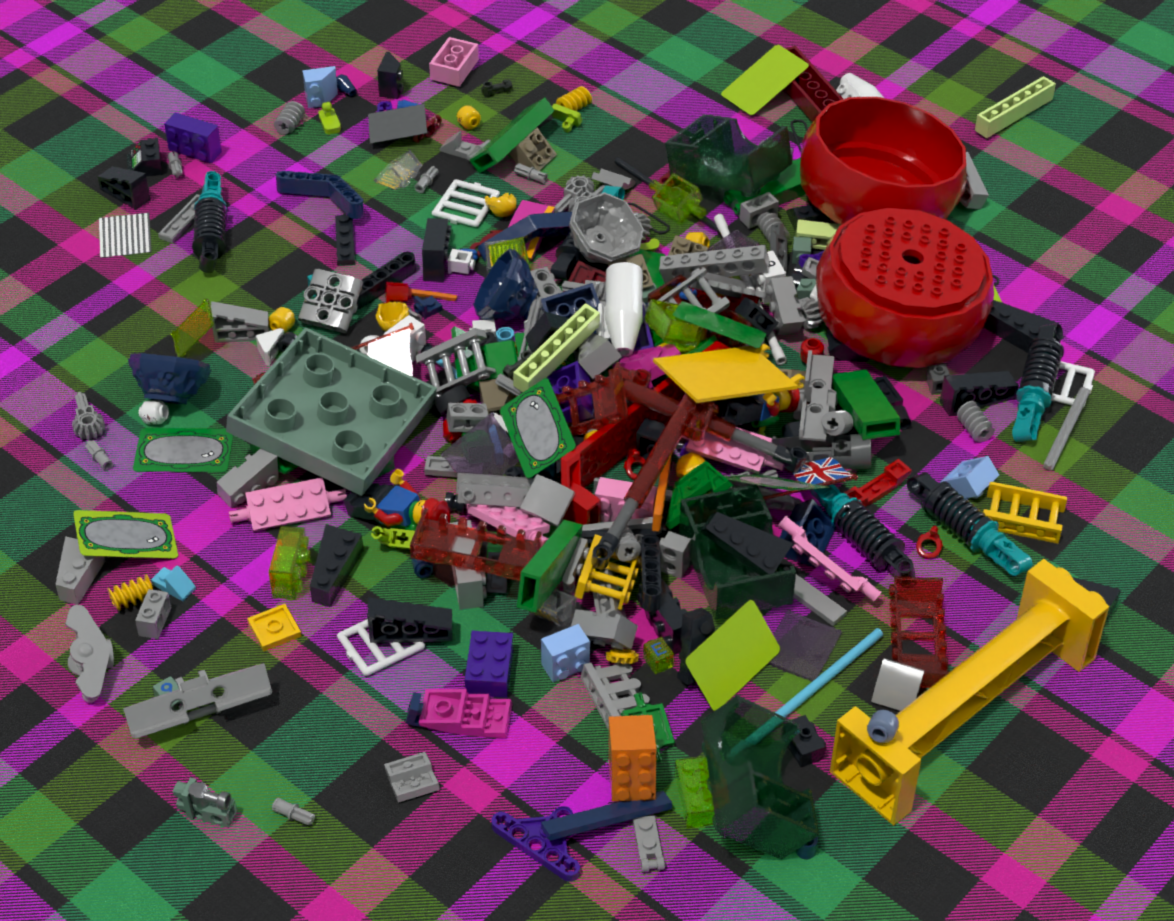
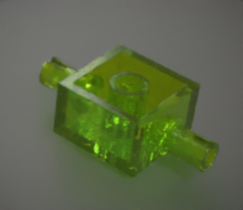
M675 173L664 184L656 179L650 182L649 189L655 191L652 200L659 211L679 223H682L690 213L699 219H703V216H706L707 210L698 205L703 198L697 186Z

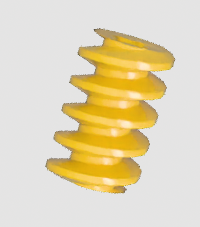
M579 86L558 98L556 104L578 111L582 107H586L587 104L592 103V96L585 87Z
M147 574L144 576V581L141 577H137V584L133 580H129V587L123 582L121 583V589L117 585L113 587V592L107 588L111 602L118 611H121V604L129 608V601L135 606L137 598L143 603L148 589L153 590Z

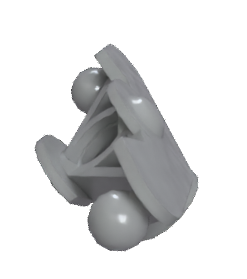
M74 605L68 612L65 624L66 627L76 634V640L70 646L68 667L73 674L79 676L75 683L82 693L83 700L87 703H93L101 693L106 669L113 668V648L111 640L105 639L87 609L82 605Z

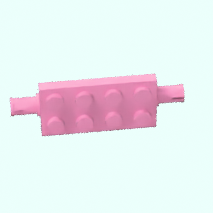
M677 424L674 429L673 436L689 440L686 447L688 452H693L759 474L763 466L766 467V465L781 471L785 464L773 460L772 456L697 425L695 428L690 429ZM735 427L772 443V438Z
M322 477L246 492L248 506L245 509L229 511L231 524L244 520L251 521L253 532L330 517V503L343 501L347 495L345 494V488L331 492L326 491Z
M468 503L465 505L469 514L519 540L524 539L531 546L541 548L549 539L542 536L545 533H549V524L543 522L541 518H536L522 512L516 507Z
M787 516L779 523L778 526L792 536V548L800 555L802 553L806 554L809 557L808 561L815 567L821 566L825 570L824 574L831 580L836 578L841 582L839 586L847 593L851 591L854 593L860 590L873 602L881 594V591L870 584L867 578L850 576L807 541L806 533L802 526L799 527Z

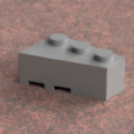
M966 152V186L960 202L966 208L981 209L989 194L969 153Z
M793 277L771 278L766 286L767 295L771 298L769 303L770 312L773 313L774 319L779 322L774 330H776L777 335L798 333L804 323V318L800 317L798 313L801 307L800 303L796 302L797 292Z
M211 301V322L215 343L255 341L256 335L270 331L267 311Z
M592 333L579 346L578 363L594 379L622 357L607 339Z
M259 449L252 456L250 454L245 457L247 461L238 468L236 466L233 467L217 481L218 495L230 508H233L246 500V492L261 490L274 485L279 480L277 455L264 449Z
M65 536L56 588L59 600L78 605L105 563L104 556L82 555L79 550L78 539Z
M575 610L571 627L579 624L589 641H593L594 645L605 647V644L619 651H623V648H632L638 625L619 614H616L615 617H610L608 613L600 615L595 614L593 611Z

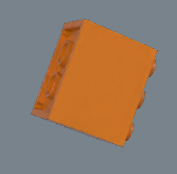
M652 715L609 717V776L612 802L656 800V743Z

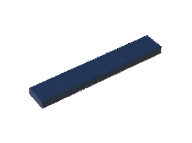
M664 791L656 792V800L620 801L541 822V829L549 841L670 810L672 809V801Z

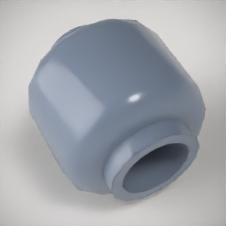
M878 710L873 714L867 725L869 736L878 743L890 742L899 728L898 718L888 710Z

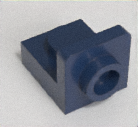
M418 296L414 297V311L424 319L442 311V305L433 296L421 300Z
M413 692L405 724L426 728L419 726V719L424 704L420 702L421 694Z

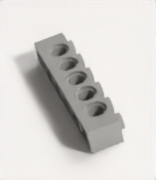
M758 245L661 256L659 271L664 284L684 282L698 268L700 270L705 268L707 273L725 277L769 273L770 259L766 246Z

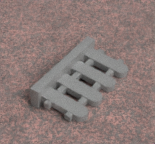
M707 273L703 276L713 291L718 294L741 298L742 294L762 298L767 297L765 292L746 288L747 281ZM698 281L690 286L691 288L703 290Z
M586 663L583 665L581 680L609 730V717L621 716L623 710L633 709L637 706L633 695L640 690L641 682L635 678H628L632 673V666L630 664L614 663V666L605 668L595 666L594 668L592 663ZM621 678L622 680L619 682L609 683L610 680H615ZM625 694H629V695H630L629 697H625V698H620V699L617 698V696H620V695H625ZM642 694L645 704H649V697L646 694Z

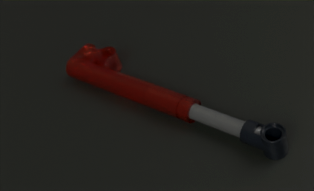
M619 362L614 367L605 386V391L710 435L722 438L727 442L734 440L772 456L773 460L785 464L786 469L790 472L798 473L801 471L807 458V452L800 447L789 448L780 443L778 445L737 429V425L729 423L720 417L648 388L651 373L645 369L629 370L620 366L621 363Z
M687 393L684 394L624 497L625 503L608 533H604L598 545L594 547L591 558L593 567L604 569L608 566L613 553L620 543L619 538L635 510L642 507L682 436L693 441L704 439L712 417L719 412L716 404L711 401L696 403Z

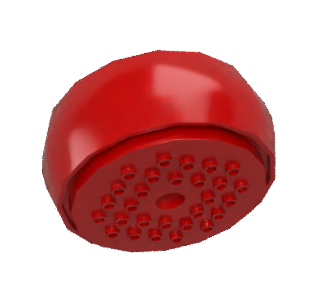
M848 97L828 104L808 128L801 148V186L811 203L840 225L859 213L884 208L919 210L946 220L959 203L965 191L966 148L952 128L929 112L905 102L881 97Z
M884 208L859 213L839 226L831 237L816 267L815 280L819 314L833 336L857 354L891 366L923 368L951 361L969 348L977 339L993 305L994 285L990 260L977 241L950 221L919 210Z

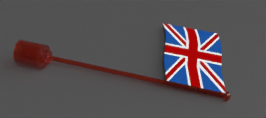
M831 457L804 463L801 471L798 473L790 472L797 481L822 486L853 479L856 481L858 479L857 474L853 473L852 475L847 472L837 460ZM810 489L789 490L709 509V506H705L704 503L687 506L684 508L686 519L683 520V524L687 527L704 523L711 516L710 513Z

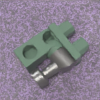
M191 777L188 783L177 781L173 789V795L178 797L177 809L184 810L187 818L194 819L196 817L198 820L229 828L237 812L235 799L231 798V793L222 791L220 794L210 792L205 783H198L195 778Z

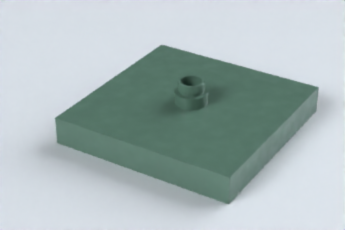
M305 327L227 415L226 432L362 496L434 405L437 387Z

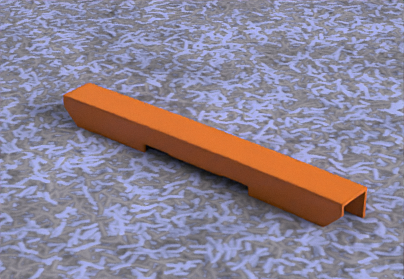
M412 289V296H433L434 298L455 301L457 295Z

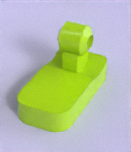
M330 102L322 103V110L318 114L324 132L328 135L339 133L341 126L335 110L332 108V104Z
M558 104L552 105L555 111L551 116L563 121L562 128L564 132H570L574 125L576 127L580 126L582 117L579 112Z

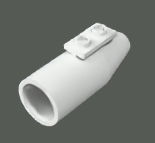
M847 73L841 78L840 85L836 90L843 99L848 97L884 98L873 85L852 73Z
M628 262L612 264L606 270V306L604 307L602 303L598 304L600 323L596 329L597 335L611 340L612 345L622 357L633 354L643 320V270L640 266Z

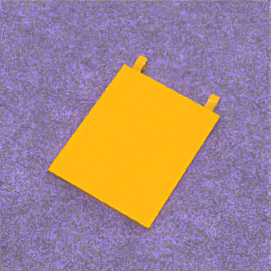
M762 344L760 348L756 349L753 346L653 358V362L696 403L794 390L804 387V384L799 382L805 379L802 374H796L789 378L767 359L769 354L765 350H770V347L766 344Z

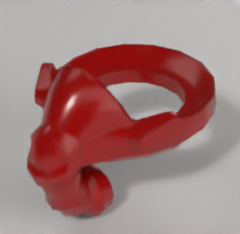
M635 448L628 451V459L623 467L627 475L633 480H637L639 475L632 472L631 465L636 462L644 466L648 464L643 457L639 456L640 452Z
M931 527L927 533L922 534L918 538L916 550L925 559H933L941 552L943 543L938 535V527ZM923 541H934L937 546L936 550L933 553L924 552L921 548Z

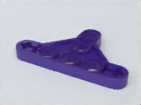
M560 806L549 816L515 819L506 812H497L492 816L491 826L496 834L563 880L572 882L579 878L580 864L568 855L566 837L549 841L541 829V822L555 819L560 814H573L569 807ZM516 831H521L524 833V836L522 838H515L512 834ZM532 843H539L541 848L532 850L529 846ZM553 854L557 855L559 859L555 862H550L547 860V856Z

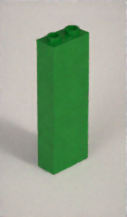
M546 98L527 107L470 158V162L479 173L497 164L555 110Z
M801 158L726 187L723 197L725 204L729 205L734 213L740 217L741 203L770 192L779 201V205L805 195L806 193L801 186L800 178Z
M867 370L832 375L831 389L836 391L838 403L842 409L852 416L853 426L862 440L900 435L899 415Z
M564 520L524 567L520 576L517 608L536 613L562 581L578 541L582 536V524Z

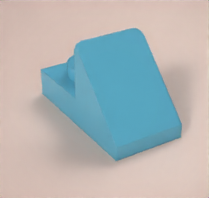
M175 566L172 570L163 567L151 579L153 586L168 592V594L181 601H184L196 589L194 583L179 566Z

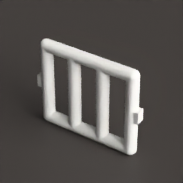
M455 179L432 211V215L441 219H448L452 224L457 225V223L477 228L490 208L486 206L484 198L455 191L456 188L461 187L491 195L490 198H498L500 192L481 186L480 183L475 182L472 184ZM450 197L484 205V207L480 210L448 200ZM443 207L476 215L477 217L475 220L442 212L441 210Z
M1061 361L1059 368L1068 370L1061 395L1052 394L1051 401L1072 406L1075 399L1069 398L1068 395L1075 372L1086 375L1083 387L1090 390L1089 394H1091L1093 387L1091 384L1095 371L1091 368Z
M368 619L337 634L338 640L346 650V656L350 661L353 660L364 676H369L425 648L424 642H413L414 645L406 649L399 642H389L396 653L386 658L376 643H370L369 633L366 631ZM358 633L378 662L367 666L348 637Z

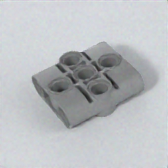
M315 269L310 285L304 291L305 299L298 320L305 324L347 333L352 315L357 311L356 303L363 281L355 277ZM340 282L338 286L333 287L334 283ZM317 294L315 299H311L313 295ZM334 298L332 303H327L329 299ZM351 302L350 306L344 307L346 303ZM324 315H328L327 319L322 320Z

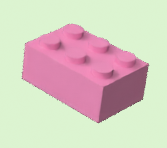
M449 37L429 63L430 79L460 87L479 60L478 44Z
M600 477L595 496L601 499V522L615 521L636 483ZM651 486L646 491L631 519L653 517L658 487Z

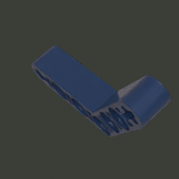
M279 171L276 173V189L280 193L330 197L350 218L360 219L364 216L363 198L338 175Z
M572 212L528 215L480 244L478 251L485 264H491L489 246H491L492 263H494L493 246H495L497 260L499 257L498 246H500V255H502V245H504V251H507V245L511 249V244H513V249L516 250L515 244L519 248L536 237L568 235L571 231L569 224Z

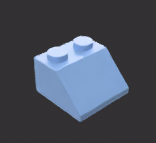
M335 66L303 70L305 97L308 108L322 107V103L330 102L338 95Z
M989 456L962 461L941 482L947 481L952 488L958 491V494L964 496V499L970 497L975 499L983 494V490L989 487L990 482H994L999 473Z

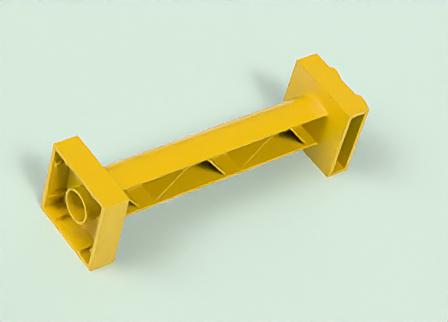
M1045 559L1041 560L1027 571L1017 619L896 714L899 728L893 740L888 743L874 741L867 732V725L871 718L856 706L837 720L830 773L894 826L912 811L921 758L1051 652L1078 672L1083 670L1095 660L1109 606L1100 594L1088 591L1075 582L1067 570L1061 567L1056 568Z

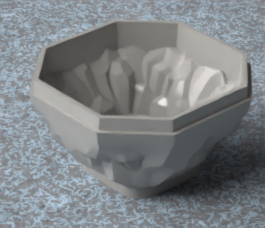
M607 193L575 203L569 224L574 247L578 248L585 259L591 263L608 264L637 253L640 249L644 228L628 203Z

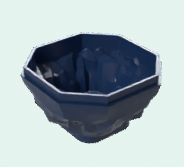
M509 248L498 257L479 288L473 306L476 315L482 320L502 319L507 321L515 317L521 319L538 293V288L531 275L528 263L515 249Z
M133 353L128 358L132 374L144 393V399L160 400L164 403L187 405V399L197 394L199 387L206 383L212 371L209 364L181 357Z

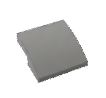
M602 168L599 174L593 172L591 178L612 186L623 187L625 190L636 184V181Z
M537 474L520 509L522 512L541 518L545 523L559 527L575 492Z
M884 658L871 702L900 711L917 698L925 670Z
M425 752L384 764L398 803L440 790L439 783L432 771L431 762Z

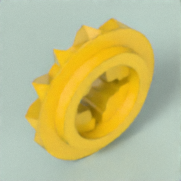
M611 649L609 652H606V659L612 663L632 664L636 663L639 658V654L630 649H623V651Z

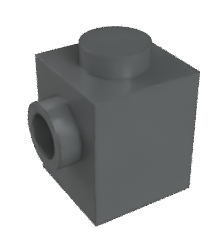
M946 364L927 367L926 382L931 395L941 394L944 375H950Z

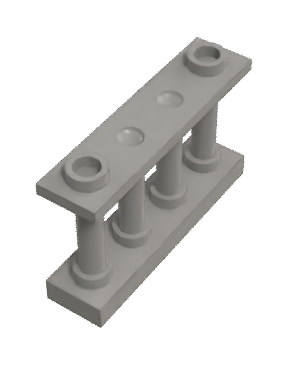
M705 268L694 270L690 274L691 277L657 301L652 300L646 305V315L648 316L653 313L668 333L666 341H676L680 333L686 331V327L693 324L680 319L683 327L678 330L673 329L659 310V307L668 302L675 312L679 305L673 297L683 292L692 305L703 308L688 288L696 281H698L712 300V306L708 309H703L719 314L730 306L726 296L722 299L721 297L718 298L703 277L707 274Z
M473 328L415 356L417 363L425 364L428 367L432 386L437 387L435 399L459 385L467 386L478 380H485L490 377L489 375L496 372L494 368L487 367L484 364L479 345L481 340L487 338L484 330ZM472 345L478 367L477 370L471 373L464 352L466 347ZM455 352H457L463 374L458 379L454 378L449 358ZM440 359L443 361L448 381L447 384L442 386L439 384L435 368L436 361Z
M457 473V503L521 507L535 478Z

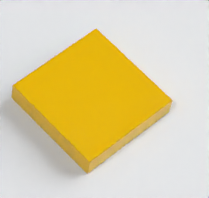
M286 604L247 618L248 624L263 652L302 637L301 631Z

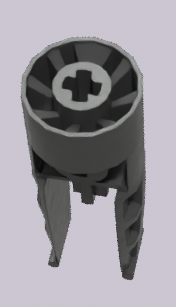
M859 434L826 435V441L801 440L799 436L776 439L775 436L772 437L773 444L778 445L780 443L789 448L800 447L807 452V458L804 463L831 457L837 460L843 469H871V439L862 440Z

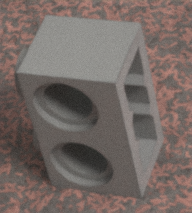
M770 192L745 201L740 205V220L750 229L757 226V219L762 213H775L778 216L779 201Z
M547 267L530 271L538 288L537 295L539 297L546 298L561 293V288L557 286L554 275L550 273Z
M448 403L446 419L449 432H487L489 415L486 404Z
M668 531L666 537H662L659 542L661 572L682 579L690 563L691 539Z
M148 589L135 620L139 636L159 639L171 610L168 592Z

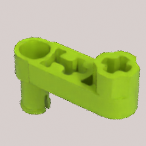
M376 526L372 529L375 534L371 533L374 539H378L380 543L392 548L431 553L437 547V541L434 539V536L423 531L394 528L382 529ZM397 536L400 538L408 537V541L402 542L397 540Z

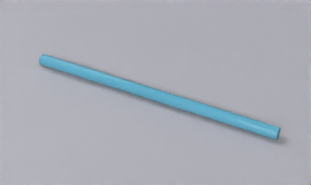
M876 628L721 757V761L728 766L882 638L883 632Z

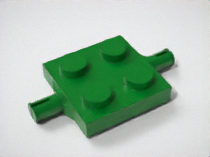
M636 693L633 696L637 706L633 709L623 710L621 716L652 715L656 743V763L662 762L663 759L659 749L672 746L675 743L663 703L656 705L645 704L642 693Z

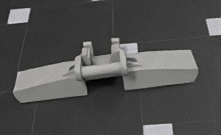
M808 350L805 389L799 390V404L794 411L793 417L796 420H800L799 439L826 441L827 433L824 431L821 420L826 413L836 411L835 406L838 403L837 393L831 389L834 356L812 355L811 350ZM814 386H821L822 388L817 389Z
M265 664L255 665L209 680L205 670L198 672L199 677L185 682L182 677L175 679L178 690L123 708L131 736L139 738L182 723L185 725L190 720L215 712L219 714L222 710L271 695L272 689ZM216 687L224 688V693L222 696L217 697L213 694V690ZM180 700L179 709L176 711L171 709L172 703ZM213 702L212 705L186 713L187 710Z

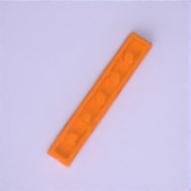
M664 451L653 512L652 531L659 532L661 527L671 464V452Z

